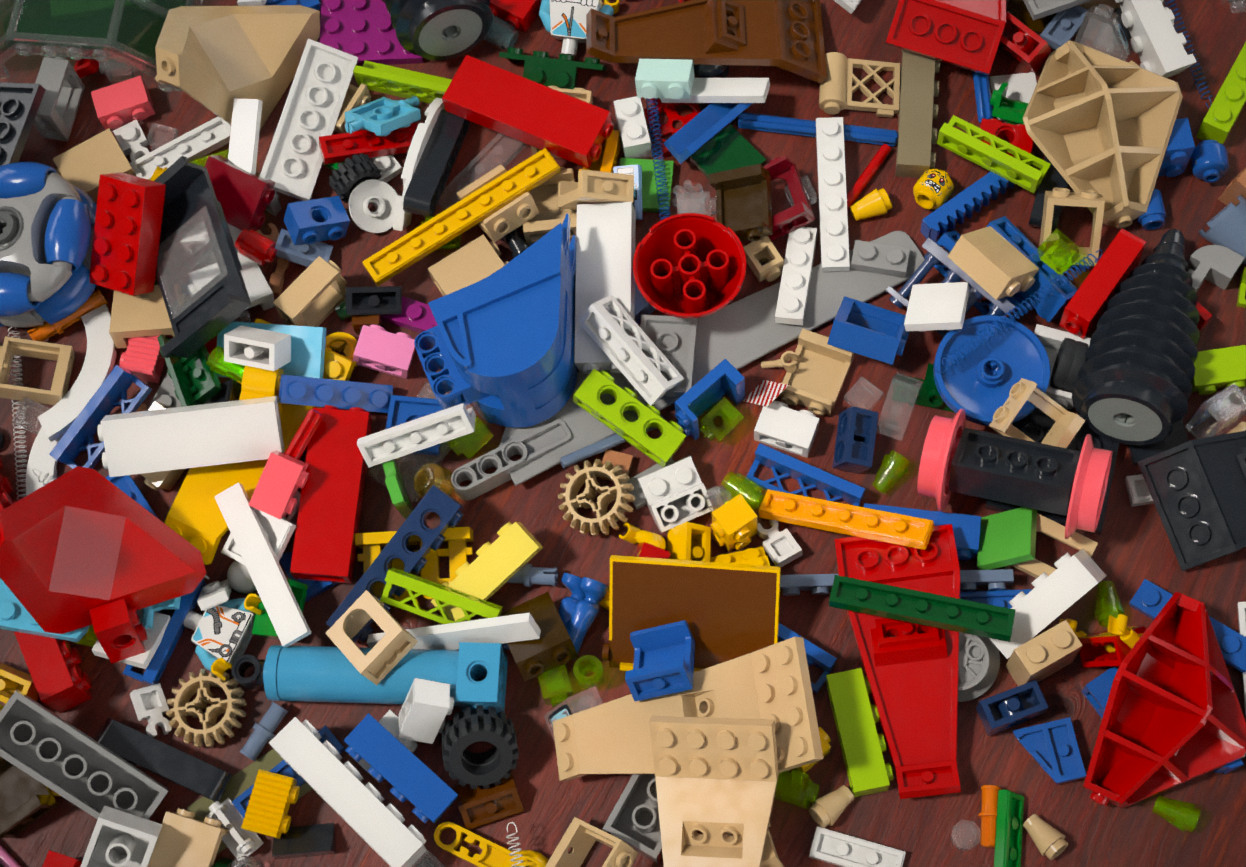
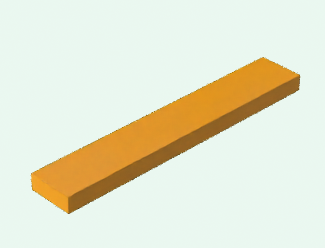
M769 489L758 511L759 517L923 550H926L934 529L933 520Z

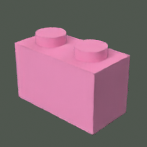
M363 325L353 360L356 361L355 365L407 379L415 353V340L406 333L398 332L394 334L387 332L378 325Z

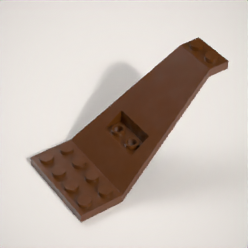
M691 0L618 17L607 15L592 8L586 15V54L610 63H638L639 59L693 60V64L777 66L821 84L827 78L820 0Z

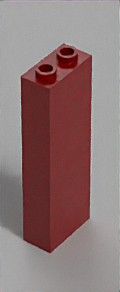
M468 55L465 56L442 97L446 111L538 149L546 148L549 153L588 169L593 160H598L602 151L601 145L605 138L608 139L611 136L614 128L610 111Z
M325 405V407L313 408V410L323 415V419L307 446L305 463L308 464L306 472L309 473L304 487L301 489L290 573L294 579L352 584L357 547L355 545V533L359 531L367 463L357 446V440L371 435L373 420L370 413L366 412L363 408L351 407L349 410H338L335 406Z

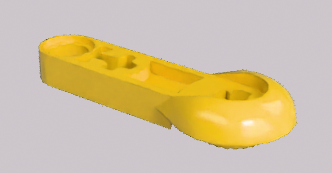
M443 822L435 829L434 840L441 849L477 867H511L513 864L518 863L510 861L518 856L509 855L517 850H507L455 823ZM447 828L454 829L457 835L456 840L450 845H445L440 840L442 831ZM464 834L467 835L464 839L466 843L474 846L477 842H480L479 847L482 850L480 855L474 854L473 857H470L471 852L463 846L460 847V852L456 851L462 842ZM521 850L513 853L523 855L514 860L524 861L514 866L545 867L549 861L540 852L532 850Z

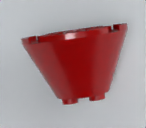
M698 213L677 214L653 225L641 243H638L633 259L634 278L642 296L657 310L678 318H700L721 310L736 297L745 279L746 255L743 245L730 227L727 228L715 221V218Z

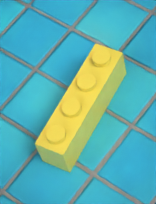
M508 522L497 532L500 536L492 544L489 541L476 552L478 557L471 564L468 561L456 570L455 574L457 577L450 584L446 581L441 585L487 601L528 563L543 546L521 522L513 524ZM433 599L431 603L437 607L436 601ZM450 604L443 607L449 619L456 621L465 616L461 608Z

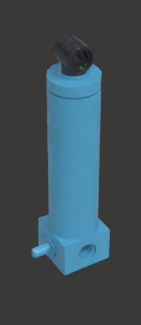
M459 642V650L411 649L378 685H375L361 675L338 647L289 646L286 648L282 645H271L268 649L266 660L257 659L248 654L242 655L234 661L231 668L234 679L246 689L254 690L264 686L266 697L270 701L403 704L414 679L418 678L450 684V697L454 698L453 706H459L463 713L464 708L470 707L471 710H474L476 705H483V709L488 710L489 706L494 707L496 713L500 711L505 713L508 656L501 643ZM372 648L359 649L366 655ZM254 666V674L249 678H244L245 670ZM486 676L484 680L478 681L480 678Z

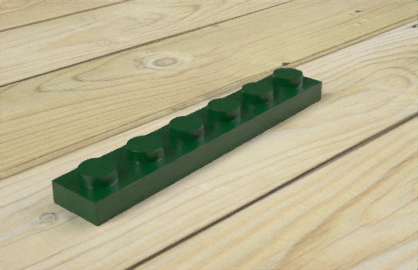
M839 575L834 577L829 599V607L1008 642L1011 639L1016 611L1015 609Z

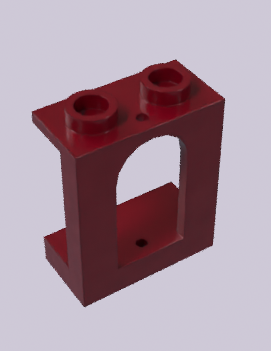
M786 155L774 158L769 164L763 166L770 173L771 181L775 179L786 181L795 204L772 216L773 235L768 236L771 241L815 220L796 164Z

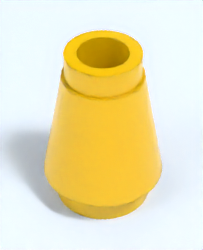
M884 188L880 190L874 189L850 206L855 221L886 214L887 210L892 208Z

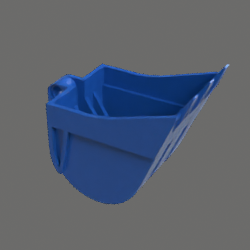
M566 214L563 224H558L490 276L428 302L438 326L418 334L414 345L432 391L442 409L462 403L465 406L472 403L477 413L487 422L505 427L520 428L536 425L549 419L559 412L570 399L576 385L577 366L574 363L576 236L573 235L570 242L569 214Z

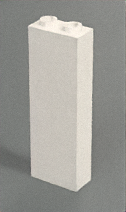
M632 202L577 205L574 363L578 370L584 374H590L593 369L622 373L580 325L578 320L592 303L613 295L635 321L633 259L635 253L636 212ZM609 306L605 307L610 314L616 316ZM624 328V331L628 335L634 337V335L629 330Z
M277 396L106 415L100 421L101 424H98L97 428L100 442L104 441L105 452L102 453V462L104 469L109 471V477L268 459L271 452L276 450L282 453L285 452Z

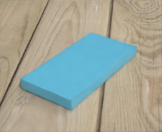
M232 322L218 333L215 371L219 377H243L245 365L224 361V334L242 325L291 335V362L279 368L284 369L283 375L323 378L326 343L325 327Z

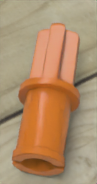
M983 785L981 786V813H978V817L981 818V846L995 848L998 790H1001V787Z

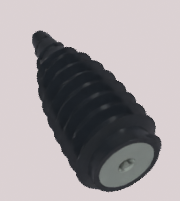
M385 0V5L390 14L391 23L396 31L400 45L408 52L429 60H449L466 54L483 40L493 23V13L489 8L490 0Z
M1177 229L1168 230L1154 248L1153 254L1145 258L1141 266L1133 269L1127 279L1117 287L1115 295L1106 304L1105 313L1097 322L1096 331L1093 333L1090 339V346L1085 352L1086 362L1080 368L1077 377L1078 382L1072 390L1073 405L1078 414L1085 420L1084 423L1098 435L1114 442L1127 445H1149L1159 442L1171 434L1173 430L1172 424L1184 418L1188 411L1187 399L1192 392L1191 381L1195 376L1194 363L1198 356L1196 344L1200 337L1197 328L1200 315L1195 307L1198 297L1191 288L1193 279L1185 271L1188 267V263L1185 260V238L1183 233Z

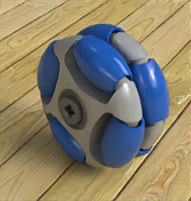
M15 162L0 166V327L27 328L44 325L45 321L50 325L59 322L76 312L89 299L97 285L90 283L89 278L97 203L82 189L71 185L65 178L57 174L54 168L36 162Z

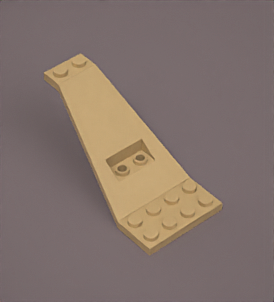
M792 637L755 652L694 672L693 689L636 702L632 694L553 721L560 781H571L588 774H655L649 726L652 716L774 720L779 773L823 760L803 637Z
M652 716L649 726L664 867H760L779 777L774 720ZM726 832H731L733 835H728Z

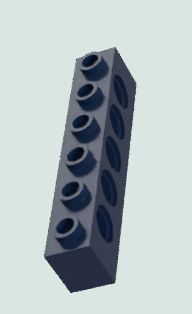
M433 485L326 624L332 627L366 590L380 600L381 598L374 594L373 587L378 581L386 585L385 578L388 570L391 569V563L394 559L400 558L404 562L405 572L410 574L415 572L418 574L428 562L425 559L426 555L431 549L436 551L446 539L443 534L449 526L454 528L462 519L464 514L461 513V510L464 506L439 486ZM432 512H436L440 516V524L435 529L430 528L426 522L427 516ZM414 535H418L423 543L421 549L417 552L412 551L409 547V540ZM393 584L389 597L394 598L395 595L400 597L407 589ZM384 603L383 607L389 612L392 606ZM371 618L352 638V641L355 644H358L360 641L365 643L368 640V636L374 632L371 626L375 621Z

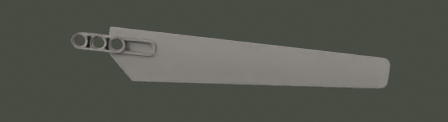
M893 231L870 242L910 248L906 277L849 269V271L822 272L821 264L812 267L803 326L775 323L781 282L733 302L713 314L698 318L692 387L724 359L738 370L797 339L802 328L812 331L835 319L844 296L861 302H867L886 292L889 286L894 288L909 280L925 260L923 255L908 234L903 231ZM854 249L849 251L850 268ZM603 370L615 379L614 383L620 388L627 387L634 392V386L622 373H612L610 370ZM582 371L577 372L576 385L570 399L554 416L528 427H506L498 448L457 468L451 477L456 496L461 500L469 501L511 479L515 486L559 464V458L616 434L573 402V395L589 374H584ZM604 394L600 397L601 402L605 405L615 403V398L610 394ZM637 395V400L646 406L648 404L641 395ZM662 396L652 406L660 411L675 403L680 397ZM634 411L623 413V417L629 422L638 420V415ZM513 455L522 456L518 461L509 460ZM488 468H497L496 472L492 474L484 473ZM462 481H472L467 487L459 486Z

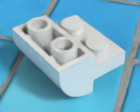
M691 456L637 478L648 503L647 506L661 532L715 510Z

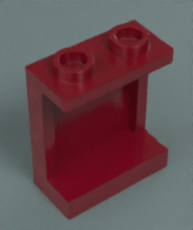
M221 155L208 156L205 167L207 168L217 201L221 203L227 224L240 230L257 231V229H260L265 221L264 211L266 206L271 203L275 195V190L273 189L275 182L264 180L228 163L229 159Z

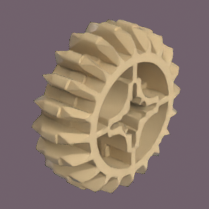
M596 459L592 467L591 463L587 460L584 461V469H581L578 465L574 466L576 474L573 476L570 473H566V478L570 480L569 483L560 484V487L566 492L558 494V498L561 501H565L559 505V509L562 512H566L563 516L564 520L567 522L571 521L570 526L574 530L580 527V532L584 535L590 530L591 535L598 536L600 529L603 534L608 535L609 526L619 530L617 521L620 519L622 522H627L628 519L623 515L624 512H633V508L627 504L628 502L635 501V497L632 494H628L634 490V486L631 483H627L630 477L626 473L622 474L623 469L617 465L613 468L611 461H606L603 465L600 459ZM596 477L612 479L616 486L611 488L609 486L600 487ZM586 483L584 492L577 495L580 488ZM596 491L600 494L597 497V504L594 501H592L596 498ZM616 500L613 508L607 513L609 503ZM582 507L584 509L592 508L597 518L582 517L578 509Z
M200 669L199 677L195 673L189 672L190 681L186 682L184 679H179V683L182 685L180 690L172 688V693L176 695V698L168 699L167 703L174 708L167 710L166 714L173 718L169 722V726L177 728L175 735L179 738L184 736L183 741L186 744H191L194 741V745L201 748L205 742L206 746L211 748L214 745V739L219 744H224L223 735L227 734L231 738L234 737V732L231 731L233 726L241 728L242 724L237 721V718L245 717L246 713L239 708L247 705L245 699L240 698L244 694L243 689L236 688L238 682L234 678L229 680L228 673L224 672L223 676L226 680L222 681L211 671L208 674L205 669ZM210 687L223 689L227 700L214 698L213 693L210 692ZM197 692L195 700L189 702L191 697ZM225 713L222 720L218 724H216V719L218 718V716ZM186 716L199 718L200 723L203 724V730L191 728Z

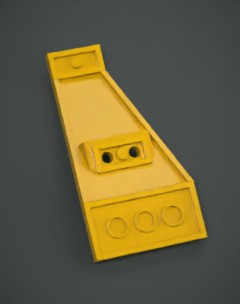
M262 319L255 320V323L271 324ZM325 348L323 379L349 381L356 361ZM233 377V379L242 384V378ZM282 403L283 410L280 420L285 451L308 411L321 407ZM268 459L189 469L166 517L165 524L201 551L204 564H212L221 537L229 530L214 496L239 482L244 486L251 500Z

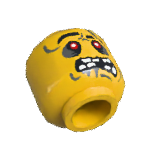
M938 169L926 170L913 187L916 202L925 209H938L954 191V184L949 174Z

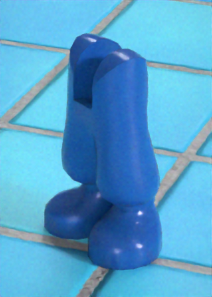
M564 573L561 581L571 591V597L562 599L558 613L578 654L587 630L599 613V604L607 595L609 586L587 577L582 579L578 576Z

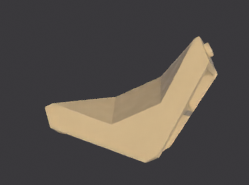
M302 5L180 6L170 9L155 46L157 67L155 79L158 83L180 88L229 125L232 124L234 98L263 101L261 130L293 80L307 40L311 39L317 42L320 37V11Z
M1069 40L1049 54L1023 116V122L1027 134L1075 193H1081L1083 189H1092L1098 191V194L1103 195L1105 206L1102 224L1116 228H1125L1131 225L1133 220L1147 212L1183 96L1178 82L1089 46ZM1087 207L1094 215L1095 207Z

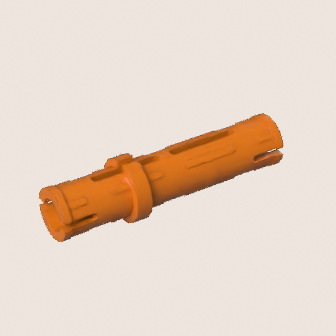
M97 289L76 312L67 318L51 325L45 321L44 325L33 327L27 332L32 340L44 342L57 333L59 335L64 333L63 330L81 320V316L108 303L100 290Z

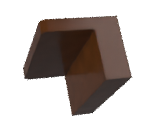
M512 769L511 775L507 779L502 777V783L497 786L492 783L489 784L490 788L483 789V786L471 789L470 784L455 787V792L459 796L457 798L458 807L467 830L524 811Z

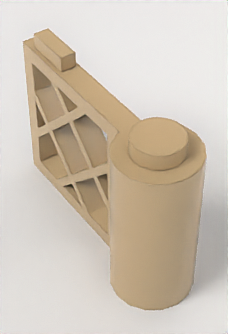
M838 52L825 54L827 78L822 84L820 83L819 107L827 114H838L844 109L877 112V116L893 118L894 114H898L900 63L851 59ZM853 68H862L868 75L860 81L853 74ZM882 70L893 71V79L887 84L878 76V73ZM870 79H873L881 87L874 94L864 85ZM860 89L867 99L864 102L852 101V93ZM885 91L893 99L892 105L882 104L877 97Z

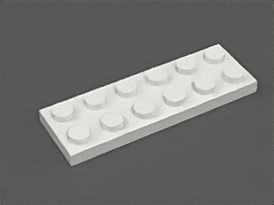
M307 40L260 174V178L275 182L273 188L275 191L302 201L310 200L323 162L319 147V137L332 135L358 57L314 40Z

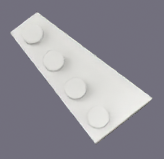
M1115 0L1116 3H1119L1122 10L1121 19L1123 25L1129 29L1132 37L1131 47L1135 53H1138L1141 68L1168 78L1181 73L1197 62L1193 53L1187 55L1183 47L1187 41L1183 33L1178 34L1173 27L1175 17L1171 9L1163 6L1162 2L1164 0Z
M1084 549L1072 557L1067 552L1054 563L1058 569L1048 576L1044 572L1031 583L1035 587L1027 595L1021 591L1009 601L1012 606L1010 609L1016 610L1010 642L989 638L1007 659L1011 656L1014 649L1030 641L1107 576Z

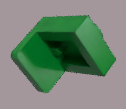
M1003 82L998 90L994 89L991 96L990 105L994 106L992 116L1004 119L1005 122L1010 124H1024L1023 116L1029 103L1006 98L1009 84Z

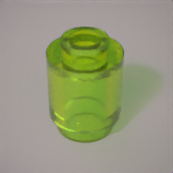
M733 471L726 475L719 488L728 500L741 493L749 506L754 510L760 505L764 497L761 494V486L741 473L736 474Z
M585 655L575 662L573 672L581 688L595 690L603 684L605 673L602 663L597 657ZM588 672H594L592 676H585Z

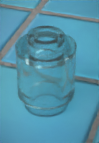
M493 14V23L483 39L503 50L505 48L508 49V47L513 48L518 40L519 32L515 30V26Z

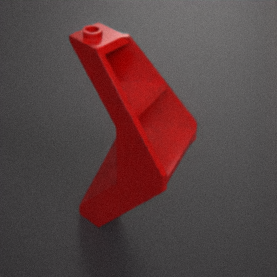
M77 466L0 511V578L44 632L64 634L92 625L89 609L125 598L129 608L135 607L136 610L192 593L207 574L200 550L94 469Z
M1175 592L1119 666L1112 683L1083 785L1086 791L1091 794L1089 799L1105 807L1109 802L1123 809L1245 757L1246 722L1205 603Z

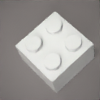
M104 805L80 867H147L163 825Z

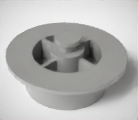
M962 632L959 634L958 702L969 701L984 694L992 686L998 675L1000 667L999 650L987 637Z

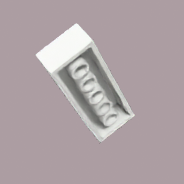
M294 717L269 742L272 748L390 867H413L428 852L423 845L426 842L424 836L412 824L408 828L402 824L405 821L402 817L403 815L391 803L385 807L381 803L384 800L381 793L370 782L364 786L360 782L363 777L359 771L348 761L343 765L340 762L343 757L327 740L322 744L319 741L322 738L321 735L306 719L301 723Z

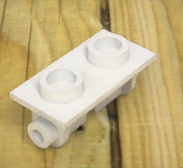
M229 797L221 804L219 801H216L209 807L211 812L205 817L220 820L222 822L221 827L229 829L228 836L223 835L222 840L240 863L264 844L257 833L241 829L244 818L232 804Z

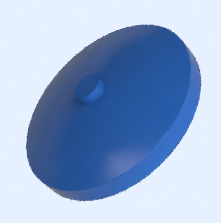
M994 315L977 316L964 321L962 329L949 331L938 347L933 366L936 388L947 406L955 413L960 409H965L966 420L986 426L990 425L995 411L1000 406H1003L1010 396V389L1021 378L1037 383L1036 387L1046 393L1050 380L1049 358L1038 337L1017 321L1013 322L1009 319L1011 321V325H1009L1005 317H1002V320L1006 323L1007 328L1002 325L1001 320H998L1003 331L998 328L996 323L993 324L999 331V334H997L993 327L989 325H992L997 319H1001V316ZM989 326V329L994 333L995 337H993L989 333L988 329H985V332L990 336V340L987 339L984 332H981V335L986 339V343L982 341L980 335H977V338L981 341L982 346H980L976 339L973 338L972 340L978 346V349H976L973 346L972 342L968 340H971L972 337H976V334H980V331H984V328H988ZM968 341V344L973 348L974 352H972L969 349L967 344H964V347L969 351V355L966 354L963 347H960V350L964 353L965 358L961 356L959 350H956V353L960 356L961 361H959L955 354L952 353L951 355L956 360L957 364H955L952 361L950 356H947V359L952 363L953 366L951 367L948 364L947 360L943 359V363L947 368L946 370L942 364V358H946V355H950L951 352H955V349H959V346H963V343H967ZM1026 401L1012 423L1025 418L1036 407L1029 401Z

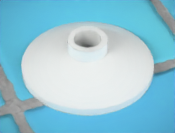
M376 179L366 180L358 184L353 189L349 198V212L355 224L369 233H382L393 227L397 199L396 191L386 182ZM369 203L375 206L374 212L368 210Z

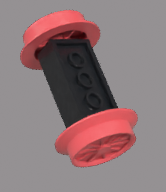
M960 409L953 419L937 415L933 417L922 451L917 491L918 495L935 498L938 511L944 512L952 492L1049 513L1067 515L1065 539H1069L1076 529L1095 533L1106 493L1112 451L1095 448L1090 434L1086 435L1082 450L1077 451L965 428V409Z

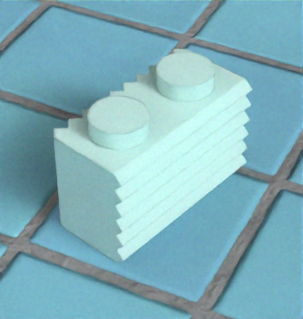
M639 59L635 76L637 97L645 99H657L658 97L662 99L664 97L666 100L668 98L690 99L695 77L693 60Z

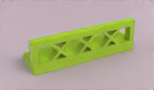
M366 60L363 67L355 65L353 70L358 87L361 84H365L368 90L407 99L416 96L420 102L429 104L436 98L442 99L452 79Z
M953 115L948 124L944 123L939 130L938 145L1032 193H1035L1050 169V163ZM954 126H957V127H959V128L965 130V132H963V131H961V130L955 128ZM981 140H985V141L989 142L990 145L984 143V142L981 141ZM1030 165H1034V166L1040 168L1041 171L1038 170V169H1036V168H1034V167H1032V166H1030Z
M394 567L387 572L385 578L386 585L380 599L381 602L442 624L462 622L466 619L471 621V617L477 614L486 618L500 617L503 608L497 604ZM393 584L406 588L410 597L401 601L389 597ZM420 595L435 599L437 607L429 611L421 609L416 597ZM412 599L414 606L405 602ZM450 604L461 608L465 616L456 621L449 619L443 607ZM440 610L442 616L432 612Z

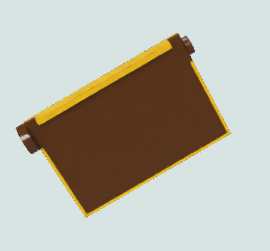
M611 555L609 643H604L603 661H609V667H618L623 671L633 670L635 650L630 640V633L683 620L687 621L695 641L694 672L778 643L781 567Z

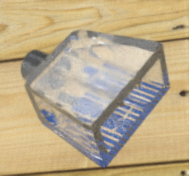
M1232 384L1206 400L1185 427L1196 439L1223 435L1238 424L1246 415V387L1240 389L1237 385Z

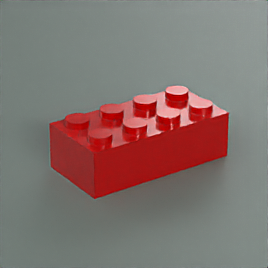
M122 172L100 175L89 274L90 283L132 296L154 292L166 184Z

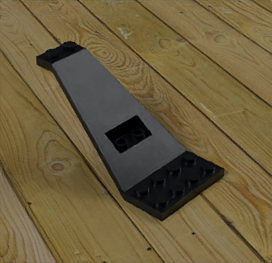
M1246 431L1190 440L1137 462L1182 571L1246 547Z

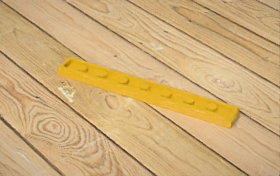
M546 148L542 149L362 261L363 266L377 286L381 285L488 218L524 193L531 191L560 173V166Z

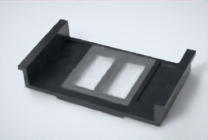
M181 156L154 180L155 182L166 184L156 277L175 337L161 347L164 358H169L171 355L189 358L242 315V312L251 305L240 271L242 267L221 203L217 201L207 168L188 162L187 157Z

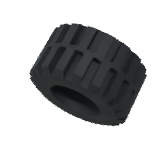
M476 705V709L464 708L463 714L457 712L453 715V721H447L445 730L442 732V756L444 768L446 771H449V776L453 780L458 778V784L462 786L470 784L471 789H477V786H483V789L490 788L489 784L494 783L496 786L501 784L502 777L507 779L511 775V769L515 770L517 766L516 759H518L519 752L516 731L511 719H506L505 713L502 711L496 713L494 707L489 706L488 710L483 709V705ZM479 741L489 742L494 745L490 750L482 753H474L465 749L470 744Z

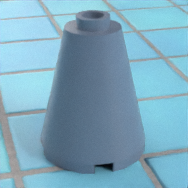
M1241 194L1237 197L1240 202L1236 206L1232 202L1229 203L1207 223L1210 228L1206 232L1201 228L1198 234L1213 245L1227 247L1245 257L1242 264L1246 266V199Z

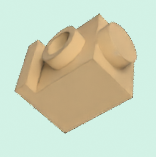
M768 236L743 247L746 263L759 282L765 279L771 282L781 275L784 260Z

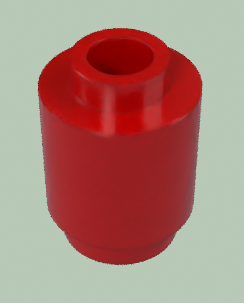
M243 229L235 242V248L239 250V254L261 266H264L266 263L270 264L278 251L275 248L276 242L254 230Z

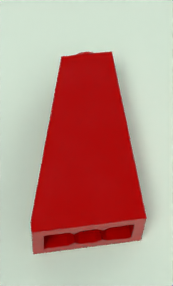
M1121 229L1065 307L1059 326L1085 339L1100 317L1105 313L1106 304L1115 295L1117 287L1127 279L1133 269L1138 267L1147 241Z

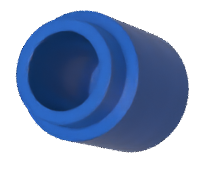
M1153 190L1147 212L1138 217V223L1142 225L1144 230L1158 229L1165 224L1166 212L1160 190Z

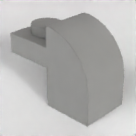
M1207 245L1199 248L1191 255L1188 267L1186 268L1193 279L1191 288L1197 292L1206 279L1225 290L1245 257L1220 245Z

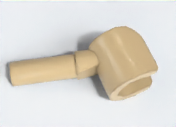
M786 351L778 360L761 362V367H784L787 372L792 373L797 367L795 363L788 362L798 358L793 351Z

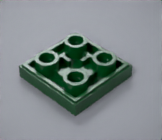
M731 124L690 156V161L708 179L709 174L756 164H761L762 166L766 164V159Z

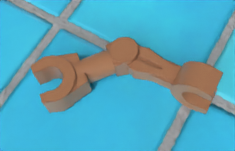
M272 223L268 224L270 235H264L260 230L256 231L274 242H277L279 237L277 227ZM278 257L275 273H272L269 281L273 293L281 294L284 274L291 261Z

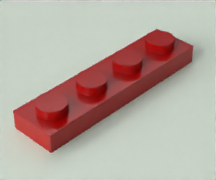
M424 122L411 123L409 127L393 130L387 136H377L374 132L368 130L356 131L351 134L342 133L319 137V147L324 165L345 162L346 158L352 159L353 155L357 154L359 156L360 153L368 155L369 158L407 153L418 124Z

